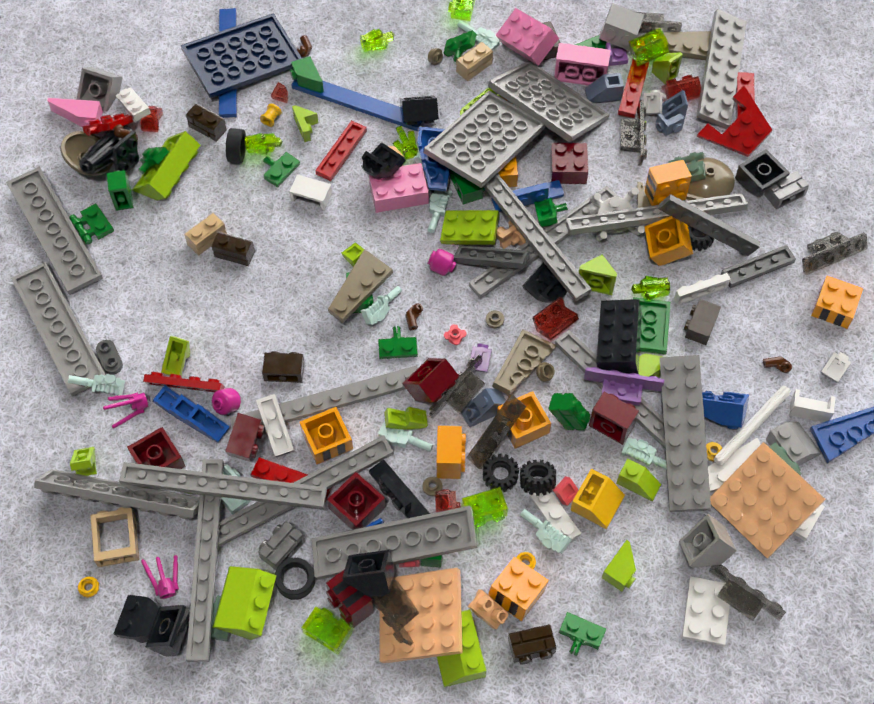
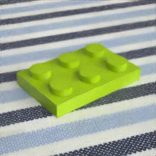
M446 210L440 238L441 244L495 245L500 216L499 211Z

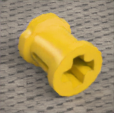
M268 104L267 111L260 116V121L264 125L273 127L275 119L282 113L281 109L275 104Z

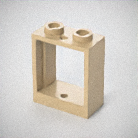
M120 507L115 511H99L91 515L94 562L98 568L140 560L136 516L132 508ZM128 519L130 547L101 552L99 524Z

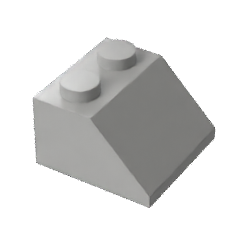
M612 3L600 31L599 39L631 51L644 15Z
M94 67L82 68L76 100L100 101L102 110L108 111L116 99V95L120 92L123 76Z
M785 422L770 430L766 438L769 445L776 442L778 446H782L786 450L789 459L792 462H796L798 466L821 455V451L799 422Z
M709 514L679 540L687 561L692 568L720 565L737 551L725 526Z

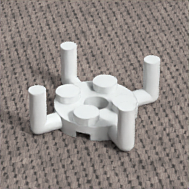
M635 187L629 190L624 198L614 196L604 202L600 200L601 194L596 193L590 197V201L599 207L597 214L633 209L629 202L639 193V189ZM633 226L599 231L596 239L601 241L607 238V233L617 234L627 229L635 235H640L645 232V227Z

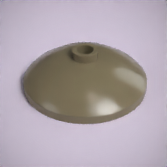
M84 131L72 132L66 135L61 143L60 151L64 161L81 174L89 176L103 175L113 165L111 163L94 174H87L81 170L79 161L88 149L101 139L95 134L87 136Z
M705 157L698 160V162L703 161L705 164V178L690 182L687 194L703 198L730 195L735 184V178L731 169L722 161L714 158Z

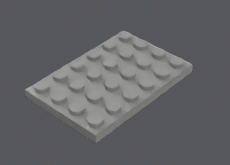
M527 61L490 80L488 87L495 93L544 123L549 130L554 131L568 142L573 141L603 123L610 115L531 61Z
M488 91L424 148V154L482 188L545 129V124Z

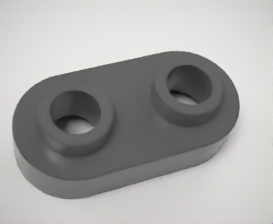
M111 340L100 341L96 346V352L105 372L110 375L119 373L123 368V363L115 344Z

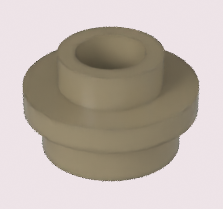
M433 48L429 51L428 61L432 65H437L442 61L443 54L441 49Z
M493 310L486 315L488 326L499 328L504 324L505 318L500 311Z
M543 362L537 366L536 374L541 381L546 382L552 379L555 369L551 364Z
M437 477L426 478L422 485L424 493L428 496H437L441 493L443 487L441 480ZM434 483L436 487L430 488L429 484Z

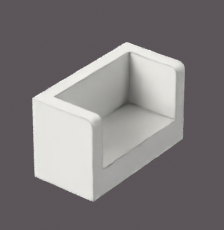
M297 174L289 193L291 201L294 202L297 196L320 202L321 210L324 211L332 195L331 184Z
M795 389L791 397L789 416L826 422L832 418L835 397L831 396L828 402L799 397L800 390Z

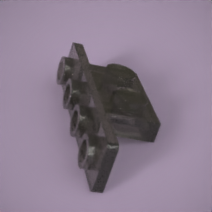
M637 12L644 15L638 33L681 31L682 22L664 21V14Z
M643 100L639 101L637 107V119L621 118L620 151L637 152L638 166H641L643 160L647 158V149H644V145L647 142V135H644L647 121H644L646 107H644Z
M834 232L829 236L807 244V250L811 255L802 259L803 273L808 275L868 248L867 234L863 232L848 238L839 232Z
M478 355L476 358H471L466 365L468 368L463 373L460 372L458 374L460 377L455 380V385L442 393L443 397L439 402H434L429 408L430 418L434 419L446 404L461 414L485 386V382L474 375L473 372L482 363V356Z
M514 395L508 397L467 456V459L478 469L483 468L486 460L492 456L526 408Z
M721 564L711 566L709 572L726 583L717 596L752 621H754L761 609L779 621L785 615L786 611L783 610L780 604L770 601L761 591L748 586L745 580L732 575L725 566Z
M394 579L390 594L382 597L372 596L374 599L372 603L384 614L382 618L395 631L393 635L396 640L401 644L405 643L411 646L414 642L404 629V626L417 616L419 612L399 582Z

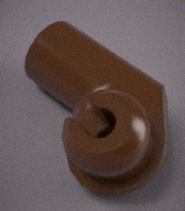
M303 35L300 37L303 46H300V49L297 48V51L301 57H306L312 50V45L308 36Z
M122 125L114 127V134L118 138L123 139L131 132L124 129Z
M420 303L412 305L405 314L410 331L418 328L416 319L423 311V306Z
M782 356L763 359L764 368L775 367L783 373L792 370V364Z

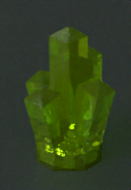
M373 29L366 34L359 35L362 49L364 52L386 49L389 41L394 40L395 34L392 31L383 33L380 29Z
M402 126L396 127L400 141H394L392 143L393 146L401 152L405 159L414 158L418 153L414 130L407 132V138Z
M274 133L247 135L245 139L248 153L265 155L268 152H273L275 147H281L283 143L281 138L276 137Z
M645 276L639 284L632 285L631 291L633 294L641 293V296L647 300L669 296L670 281L668 277Z

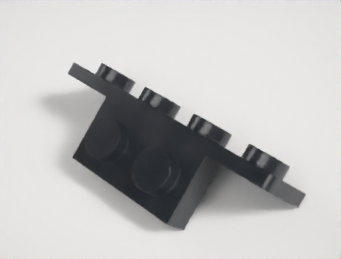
M385 460L380 461L369 470V474L378 483L382 493L385 496H389L394 507L398 511L400 510L406 518L430 514Z

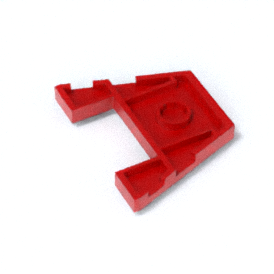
M743 86L733 96L732 100L744 108L745 111L723 134L707 123L697 134V137L749 157L772 133V128L746 87Z

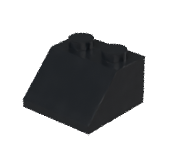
M435 96L400 98L402 121L407 122V125L417 124V121L435 123L434 120L439 119L438 103Z
M765 149L740 164L735 179L746 190L762 192L787 177L790 172Z
M390 550L349 555L342 577L343 581L369 597H382L390 594L395 573Z
M187 606L159 607L145 647L166 657L178 656L182 648L184 635L189 628L190 612Z

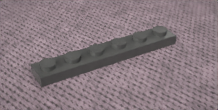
M671 194L659 203V210L747 256L760 248V241Z

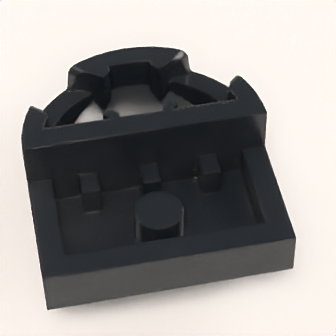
M381 142L372 153L365 151L362 156L363 164L361 167L365 173L373 177L388 178L406 162V159Z
M544 262L538 266L522 285L536 300L545 303L558 301L567 293L566 289Z
M128 595L113 634L117 637L133 639L140 643L147 642L157 612L161 606L148 597Z

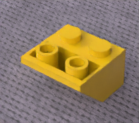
M590 469L572 501L571 511L607 529L625 494L609 477Z

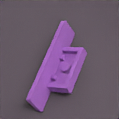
M587 367L584 374V380L603 383L601 395L605 391L608 394H614L625 403L640 406L642 389L662 391V386L664 385V379H659L656 376L646 377L636 373L626 374L620 373L617 370H601L597 367Z

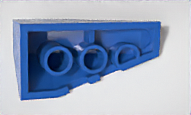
M419 127L417 144L428 189L447 191L450 169L424 154V148L445 129Z
M712 391L702 392L704 417L721 425H726L730 429L742 428L745 421L749 394L723 392V395H715Z

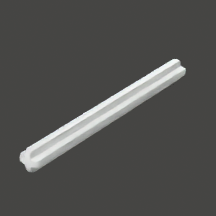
M782 386L715 456L714 462L722 466L789 396L791 390L786 386Z

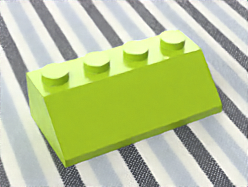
M186 131L166 139L162 147H166L169 153L159 164L153 165L145 174H142L132 191L156 201L167 199L170 196L172 187L180 181V175L188 169V163L198 154L197 150L200 147V144Z

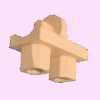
M511 221L508 222L510 228L507 230L501 226L497 229L496 237L503 249L511 244L515 245L518 243L521 246L526 243L525 238Z
M478 589L474 600L468 605V608L477 617L496 630L500 624H504L508 617L507 611L481 589Z

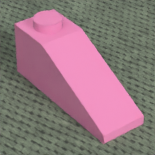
M48 98L47 100L52 112L81 127L89 124L88 121L101 120L100 117L103 114L100 101Z

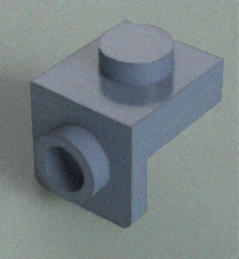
M660 113L657 115L655 125L659 132L667 136L673 132L678 133L683 128L685 117L680 113L666 120Z

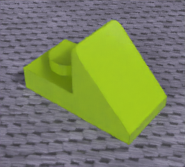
M296 105L292 106L293 117L304 143L311 141L310 134L313 133L311 126L318 124V114Z
M175 336L169 337L161 373L182 376L185 360L191 355L189 341Z
M88 447L74 450L70 461L71 471L75 470L76 474L85 476L97 474L95 448Z

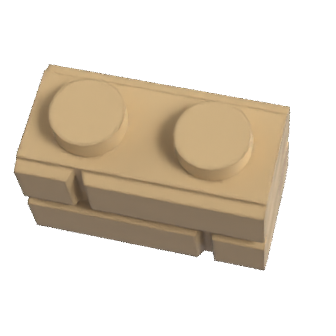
M480 42L476 47H473L456 60V72L466 81H469L492 64L493 51L483 42Z
M212 213L186 232L184 236L187 245L199 256L212 246L217 232L225 234L227 232L225 224Z

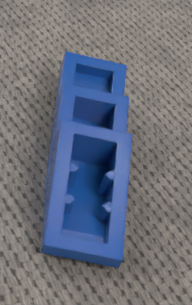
M164 385L152 401L178 420L217 443L230 428V426L201 405L194 404L182 394L178 395L166 385Z

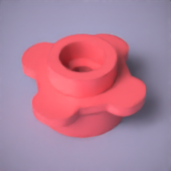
M453 324L450 326V330L444 333V338L454 345H459L467 333Z

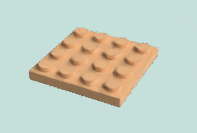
M764 442L710 497L711 505L767 559L826 500Z
M450 568L394 577L390 594L380 597V662L392 663L463 653L460 569Z

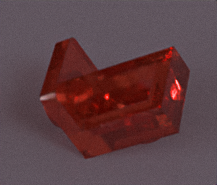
M151 105L148 106L151 114L140 119L141 130L158 132L159 120L163 115V110Z

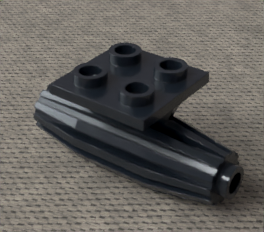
M128 125L123 126L124 129L131 131L123 139L116 137L114 130L108 132L93 144L79 161L81 170L87 174H94L113 163L115 171L125 170L127 173L139 162L136 131H133Z

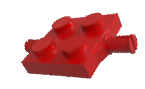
M124 113L113 115V117L105 115L100 117L101 120L93 119L88 121L89 124L82 126L84 133L90 136L101 131L113 130L116 125L124 126L132 123L133 118L132 115H124Z

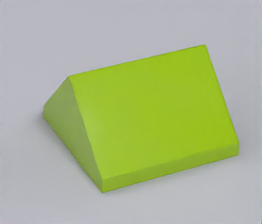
M603 254L580 265L579 274L590 286L591 291L613 295L617 273Z

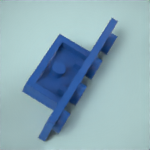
M559 180L513 190V193L524 206L534 204L536 201L564 196ZM491 197L495 210L502 212V209Z

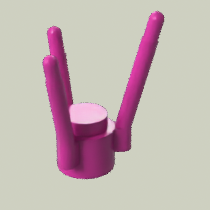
M144 392L108 397L109 401L129 400L104 406V410L129 404L132 410L136 409L133 413L113 424L112 428H116L136 415L144 413V408L148 407Z
M174 555L173 581L170 578H165L160 557H156L161 579L158 581V584L146 561L142 559L141 563L155 589L156 596H159L160 599L175 596V591L179 590L177 583L178 556Z

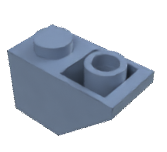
M621 73L602 75L585 88L587 99L592 103L621 100L624 90Z
M485 388L460 412L468 426L472 427L496 416L498 406L507 403V400L501 391L494 388Z

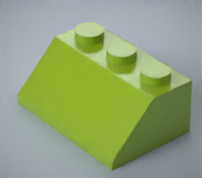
M230 566L213 628L249 640L261 637L276 575L255 568Z
M470 609L461 611L463 653L437 657L444 687L486 677V667Z

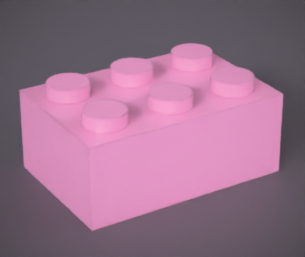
M517 8L514 9L495 35L503 45L538 66L559 39L550 27Z
M559 43L554 77L561 82L590 85L602 75L607 74L611 50Z
M422 163L401 166L388 178H376L369 175V185L376 213L429 204V192Z

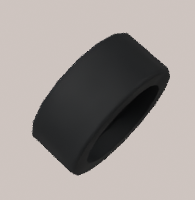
M230 128L228 130L225 149L228 162L242 163L246 152V133L244 129Z
M298 557L284 560L276 569L275 583L279 593L285 598L299 600L306 597L313 590L315 585L314 571L306 560ZM299 567L306 572L307 582L300 589L290 590L283 583L284 573L291 568Z

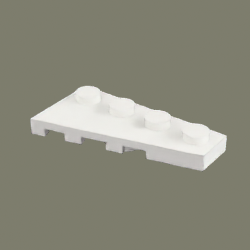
M758 438L739 448L722 466H719L717 463L708 466L710 493L716 492L761 445Z

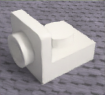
M650 90V93H644L643 114H662V99H666V95L661 93L660 90Z
M834 352L821 372L839 382L851 365V362L848 361L850 358L841 352L839 354Z

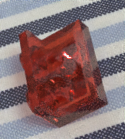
M692 74L682 77L680 81H676V78L667 80L666 84L661 86L662 90L665 89L667 99H670L682 90L685 91L687 100L700 97L701 84L699 76L692 77Z
M561 297L532 318L536 331L549 340H552L579 320L577 313L565 307L564 300Z
M443 489L435 492L436 512L461 508L460 502H456V491Z

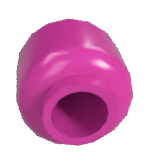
M439 248L436 251L433 250L427 264L430 265L431 271L445 276L448 271L452 273L456 262L453 261L454 255Z
M233 388L218 390L212 396V406L220 415L233 413L240 407L241 397Z

